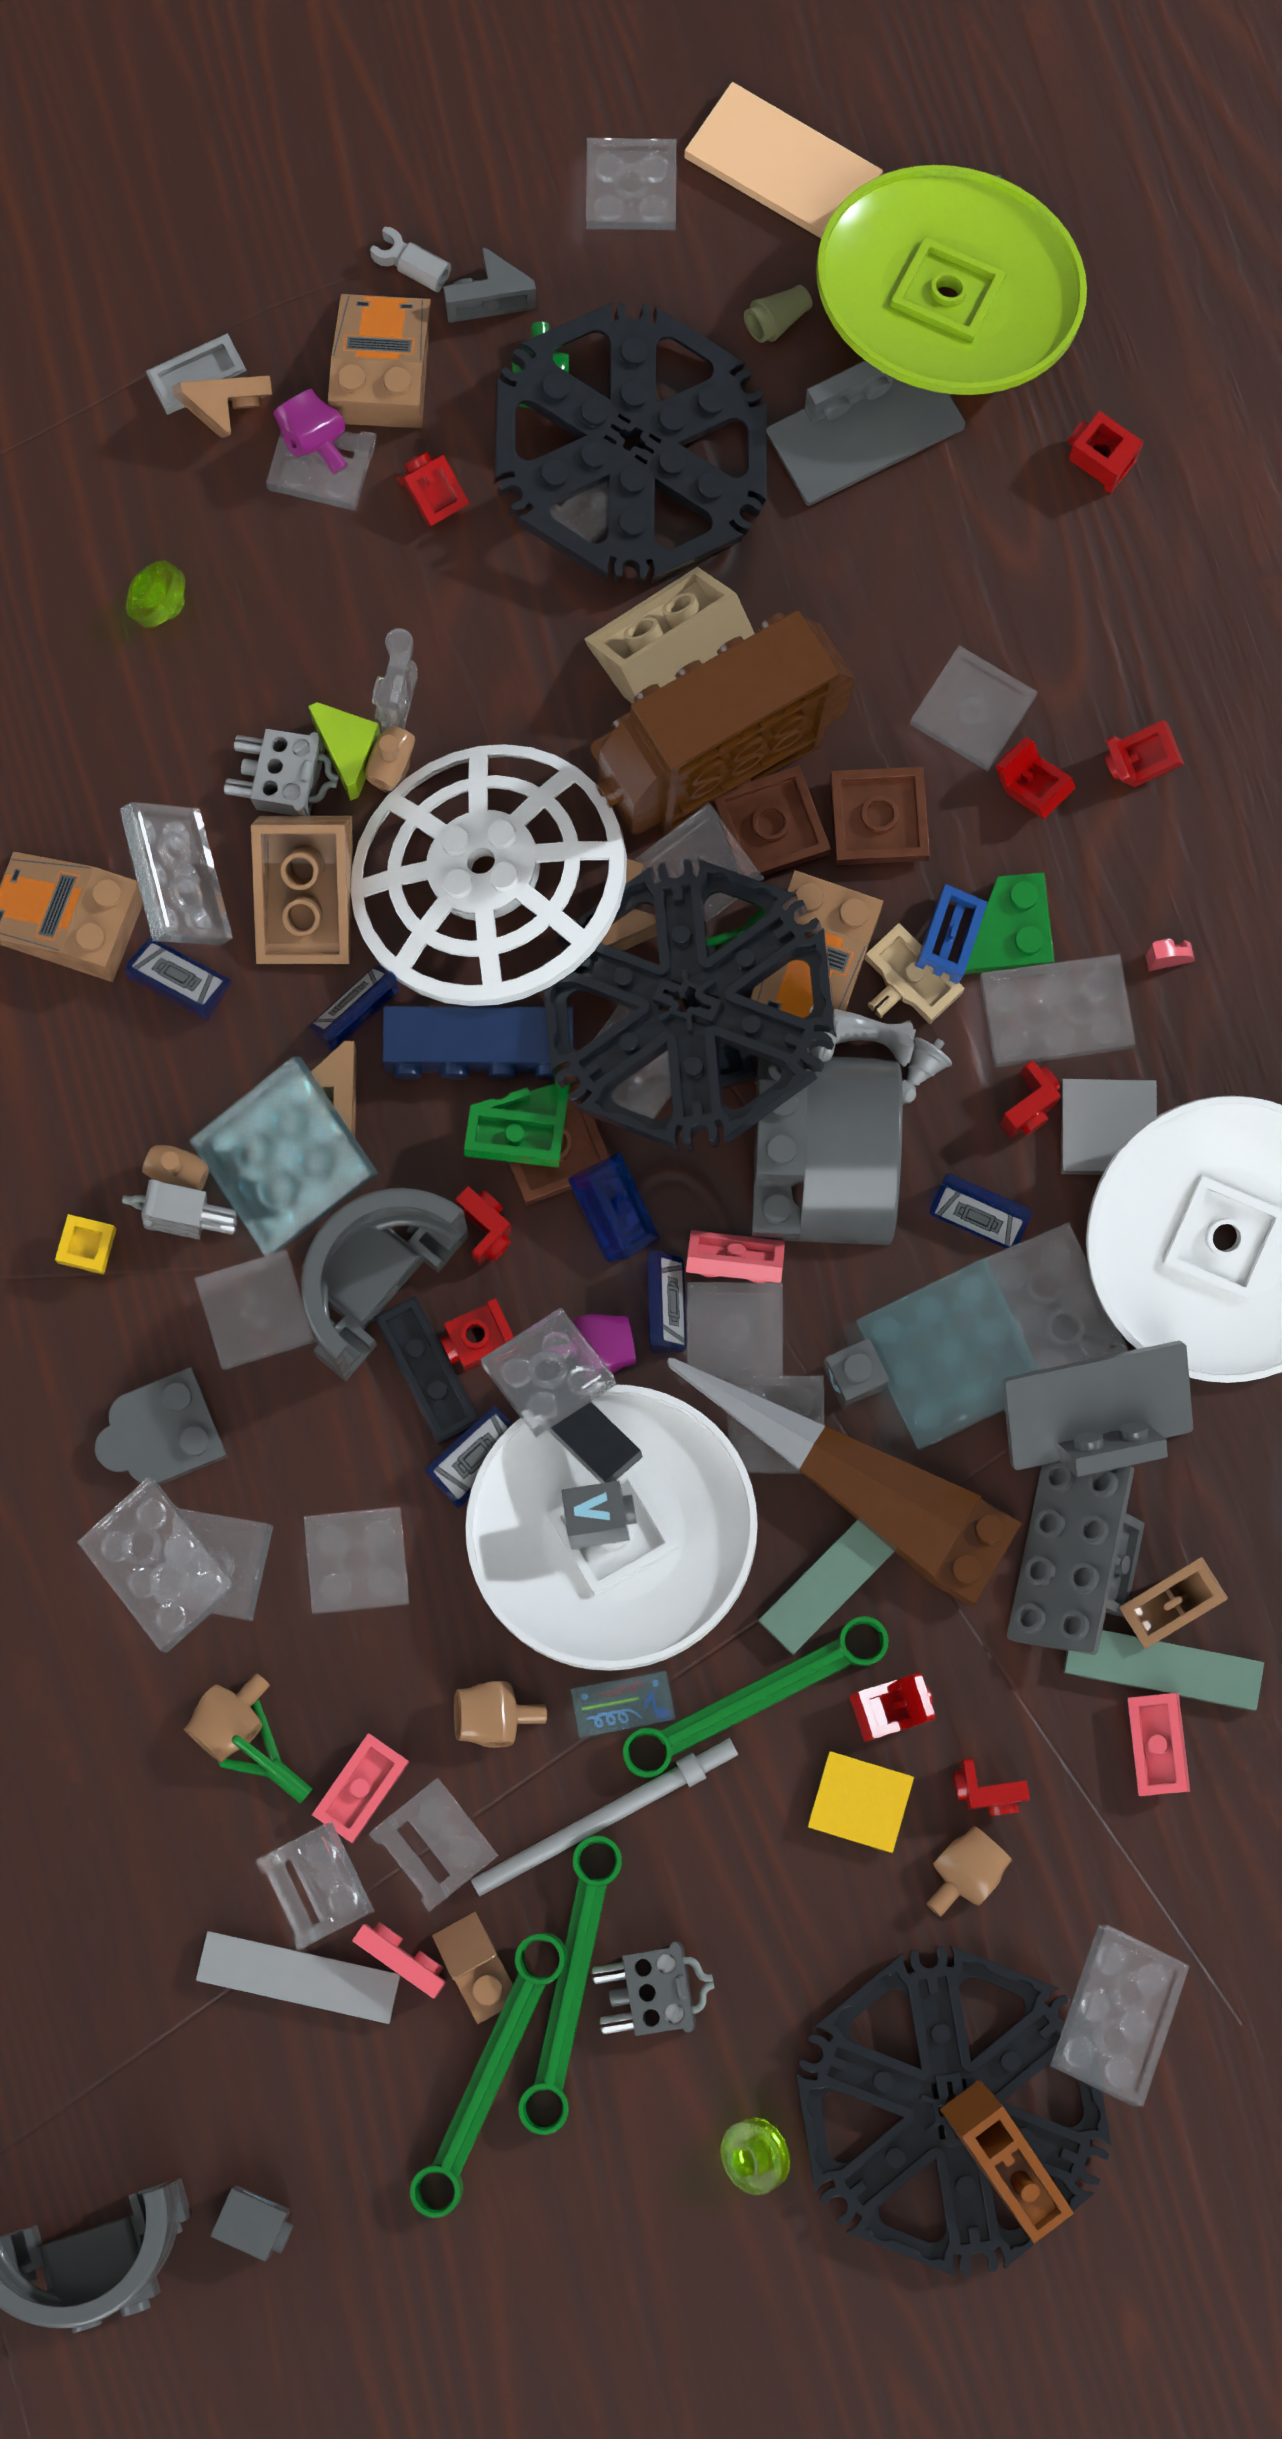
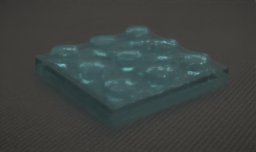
M301 1057L289 1059L189 1140L200 1158L207 1163L213 1178L266 1257L276 1255L379 1174Z
M986 1258L980 1259L856 1320L864 1339L870 1338L889 1377L890 1382L887 1387L918 1450L926 1448L1004 1410L1003 1379L1040 1370Z

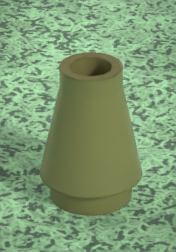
M797 285L792 289L753 300L750 308L744 312L746 327L752 337L758 342L763 343L767 340L774 342L798 318L812 309V298L804 286Z

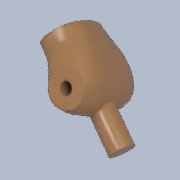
M390 726L376 740L365 766V778L377 789L385 793L392 792L406 777L415 744V736L400 727Z
M156 1145L148 1152L142 1172L150 1178L163 1183L201 1191L206 1183L209 1168L203 1159L188 1151L174 1146Z
M255 1673L237 1694L220 1685L212 1686L200 1699L191 1720L184 1728L185 1732L208 1754L222 1763L228 1756L240 1750L232 1743L233 1736L239 1735L250 1743L261 1730L262 1722L251 1706L270 1687L269 1683L259 1674Z
M492 1681L477 1684L471 1688L457 1689L454 1695V1730L456 1740L468 1741L491 1748L508 1747L514 1744L517 1724H545L547 1720L545 1704L517 1705L511 1683L506 1681Z
M973 1826L966 1834L956 1838L933 1863L945 1883L930 1898L926 1905L939 1917L947 1911L960 1895L973 1904L980 1906L1000 1883L1005 1869L1012 1861L1011 1858L989 1836Z

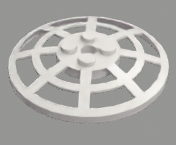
M507 744L477 746L453 752L426 764L405 778L385 797L369 819L358 842L352 864L350 893L354 917L365 943L380 965L398 982L420 995L443 1003L464 1006L499 1005L524 999L553 986L578 968L595 951L609 931L620 908L626 884L627 854L623 833L613 809H609L606 798L598 793L596 783L579 768L554 754L532 747ZM513 757L530 759L550 765L559 770V772L542 786L538 787L533 783L515 777L488 776V758ZM469 762V779L458 781L440 789L425 799L419 806L404 798L411 790L433 775L458 764ZM573 783H577L596 806L605 826L607 841H578L576 830L569 815L555 798ZM488 789L511 790L528 796L511 815L501 811L488 810ZM468 792L469 813L455 818L448 824L430 814L433 809L445 801ZM545 808L556 821L562 834L563 842L536 844L525 826ZM392 812L404 819L405 822L393 842L388 860V870L363 878V868L368 849L380 825L389 813ZM416 828L434 839L429 848L426 861L402 866L405 848ZM484 856H490L495 859L493 867L488 872L482 874L472 872V866L477 859ZM580 860H609L608 876L603 896L593 917L583 929L563 912L576 887L580 871ZM564 861L561 881L549 901L534 889L539 877L540 863ZM428 880L437 899L420 920L409 907L402 886ZM389 890L396 913L407 929L412 932L397 956H394L385 947L374 931L366 911L365 897ZM521 904L537 915L518 930L497 937L495 918L510 913ZM451 912L459 917L476 921L477 940L454 939L439 934L436 931ZM549 926L570 943L560 955L542 967L518 978L502 981L499 961L500 953L511 951L528 943L543 933ZM426 945L451 955L479 957L483 985H462L442 982L422 975L413 970L412 967Z

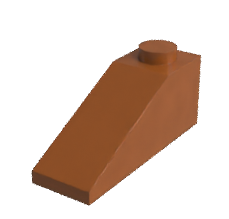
M978 2080L940 2109L962 2144L1034 2244L1074 2214L1003 2105L981 2080Z

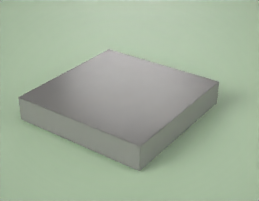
M1062 1079L1060 1082L1061 1174L1103 1175L1106 1167L1124 1143L1141 1127L1157 1117L1156 1080Z

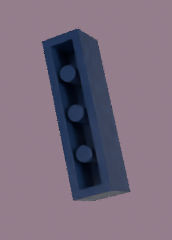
M384 1006L383 1064L385 1072L394 1073V1077L397 1079L415 1080L420 1079L422 1073H441V1078L463 1080L469 1078V1073H488V1078L510 1080L516 1078V1073H535V1078L555 1080L550 1071L546 1007ZM568 1007L570 1043L573 1047V1007Z

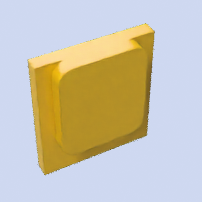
M829 1751L808 1828L893 1853L914 1777Z

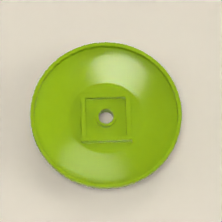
M949 165L914 166L892 171L870 180L852 192L836 208L825 227L817 254L816 275L820 298L826 314L843 340L859 356L883 373L901 382L933 392L956 395L988 394L1004 391L1036 378L1055 364L1067 351L1077 334L1086 306L1087 283L1082 258L1072 237L1060 220L1044 204L1020 187L1002 178L970 168ZM949 287L954 289L958 296L946 297L940 294L937 289Z

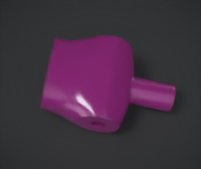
M308 389L289 399L274 411L273 415L279 425L283 440L293 455L300 457L318 452L333 475L338 474L348 466L333 443L345 430L344 419L338 410L322 401L312 389Z
M589 1314L577 1317L572 1323V1341L544 1346L545 1356L551 1363L576 1359L584 1379L602 1378L616 1373L624 1367L636 1364L633 1337L627 1315Z

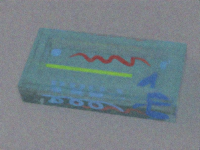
M666 1671L571 1689L580 1738L675 1720Z

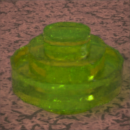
M165 560L156 561L141 570L134 577L129 587L126 602L128 616L146 628L156 627L166 620L176 617L184 605L185 577L183 572Z
M752 2117L732 2125L725 2132L721 2143V2159L727 2175L737 2187L745 2193L761 2195L778 2188L786 2180L790 2169V2156L785 2140L776 2127L766 2120Z

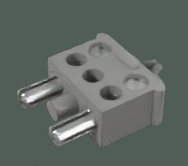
M266 729L264 739L241 735L236 736V742H234L235 751L260 755L259 761L244 758L241 765V774L255 776L254 782L228 778L225 781L224 792L227 795L250 798L256 810L292 816H311L313 803L321 801L328 789L337 788L339 775L332 773L331 760L325 755V747L318 733L312 732L309 736ZM324 762L325 774L332 781L324 783L319 793L315 796L322 763Z
M151 1179L148 1183L146 1196L123 1195L122 1203L142 1210L143 1225L148 1230H156L200 1240L202 1229L233 1235L236 1231V1211L207 1204V1194L205 1191Z

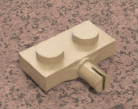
M900 923L865 955L864 959L882 976L887 986L868 1003V1006L872 1012L876 1009L875 1015L882 1018L890 1008L901 1000L911 1005L931 1024L963 994L965 988L960 983L956 984L949 981L951 976L943 972L940 977L933 974V968L928 965L924 969L916 967L915 964L922 945Z

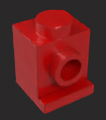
M1099 411L1090 423L1083 420L1068 440V444L1072 446L1068 460L1104 484V490L1111 494L1138 460L1144 442ZM1098 451L1104 452V453L1106 454L1107 458H1106L1105 456H1103L1101 453H1099Z
M496 1298L475 1310L444 1323L447 1335L440 1338L451 1365L460 1361L465 1372L517 1349L516 1340ZM478 1327L484 1331L485 1336L482 1341L472 1343L466 1338L467 1332L471 1328Z

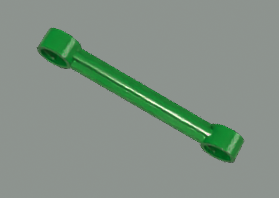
M866 1616L854 1618L844 1626L838 1639L661 1730L653 1728L636 1730L627 1738L623 1747V1760L626 1767L632 1774L640 1778L657 1777L667 1769L671 1757L850 1665L869 1667L876 1664L885 1655L888 1648L889 1639L886 1629L874 1618ZM867 1624L875 1628L879 1633L880 1648L874 1657L860 1659L847 1650L845 1639L848 1632L854 1628V1625ZM652 1735L663 1743L665 1757L663 1763L657 1769L644 1771L637 1768L630 1760L631 1745L640 1736Z
M592 1836L584 1839L576 1847L573 1854V1867L579 1878L564 1943L568 1955L567 1965L564 1972L556 1980L534 2085L524 2092L519 2102V2116L523 2125L531 2132L540 2135L551 2134L559 2130L568 2116L569 2103L563 2088L607 1884L617 1877L622 1865V1856L619 1848L612 1840L603 1836ZM592 1843H601L608 1846L615 1857L614 1869L607 1877L602 1879L589 1878L580 1867L581 1852ZM540 2090L554 2092L560 2098L563 2113H561L558 2121L549 2127H540L534 2124L526 2113L527 2100L533 2093Z
M540 1932L524 1939L518 1946L515 1954V1965L519 1973L432 2164L424 2167L412 2180L410 2186L412 2204L418 2212L427 2217H443L449 2214L461 2201L464 2186L460 2174L546 1984L557 1979L566 1968L568 1960L566 1947L557 1936L551 1933ZM549 1941L557 1948L560 1961L559 1966L556 1967L552 1974L546 1977H536L535 1974L528 1970L524 1956L526 1947L532 1942ZM438 2172L446 2174L453 2182L455 2189L454 2199L444 2208L430 2207L421 2196V2179L429 2173Z

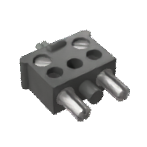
M679 1941L672 1942L670 1948L623 1955V1962L592 1968V1974L625 1970L623 1973L592 1978L595 1984L626 1979L627 1987L609 1990L612 2007L630 2004L631 2012L601 2017L600 2024L630 2019L633 2022L601 2027L600 2029L603 2034L633 2029L635 2036L682 2028L685 2032H691L696 2026L695 2014L705 2007L707 1992L714 1989L712 1974H705L696 1959L685 1957L684 1945ZM641 1959L648 1960L652 1966L651 1972L648 1975H642L638 1971V1963ZM687 1964L694 1968L696 1976L700 1980L708 1982L701 1987L699 2002L696 2006H693ZM645 1984H650L655 1988L656 1995L653 2000H646L642 1996V1988ZM649 2009L656 2010L659 2013L660 2020L657 2025H651L646 2021V2013Z

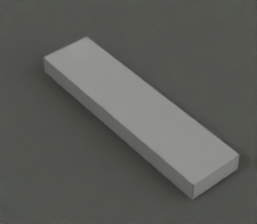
M207 1931L196 1981L390 2024L401 1975Z

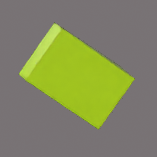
M318 702L309 705L311 719L350 801L354 800L361 793L366 780V762L376 740L381 735L379 723Z

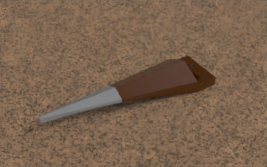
M668 1358L669 1368L802 1472L931 1584L970 1607H974L1022 1524L1020 1521L980 1499L981 1496L675 1358Z

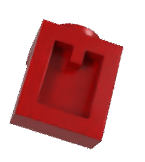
M426 451L403 464L407 472L398 476L397 480L401 486H406L427 526L438 523L470 504L444 455H435L430 458Z

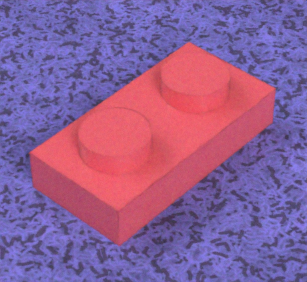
M691 1230L686 1272L701 1274L705 1277L723 1276L747 1279L755 1283H781L785 1241Z
M1179 1693L1128 1698L1139 1796L1190 1792Z
M368 1733L312 1813V1816L351 1843H354L409 1761Z
M378 1922L374 1929L367 1924H363L352 1941L433 1999L436 1998L447 1982L439 1976L444 1967L420 1950L415 1957H412L398 1946L403 1938L384 1924Z

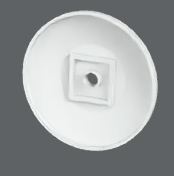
M1217 1096L1194 1100L1160 1114L1134 1133L1117 1151L1106 1167L1092 1199L1086 1234L1087 1260L1091 1280L1103 1310L1121 1335L1136 1349L1178 1340L1186 1344L1190 1378L1210 1382H1246L1282 1372V1105L1272 1101L1245 1096ZM1231 1224L1237 1233L1236 1242L1227 1250H1218L1213 1243L1214 1231L1220 1225Z
M600 1385L581 1388L579 1390L642 1452L643 1457L616 1480L620 1481L623 1496L631 1494L633 1496L637 1523L628 1525L630 1540L572 1550L567 1535L561 1490L600 1484V1482L542 1424L527 1412L497 1440L484 1459L475 1478L466 1516V1545L469 1562L475 1581L495 1616L514 1636L538 1653L555 1661L591 1670L612 1671L648 1666L666 1660L701 1640L724 1618L739 1597L753 1564L757 1544L758 1522L753 1488L747 1470L729 1439L711 1420L687 1403L656 1390L632 1385Z

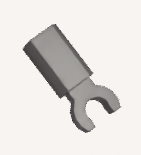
M384 227L382 230L383 239L391 243L393 247L389 250H381L373 245L370 252L374 262L381 266L395 265L398 272L435 292H440L450 275L451 264L412 242L409 244L404 243L397 230L391 227Z

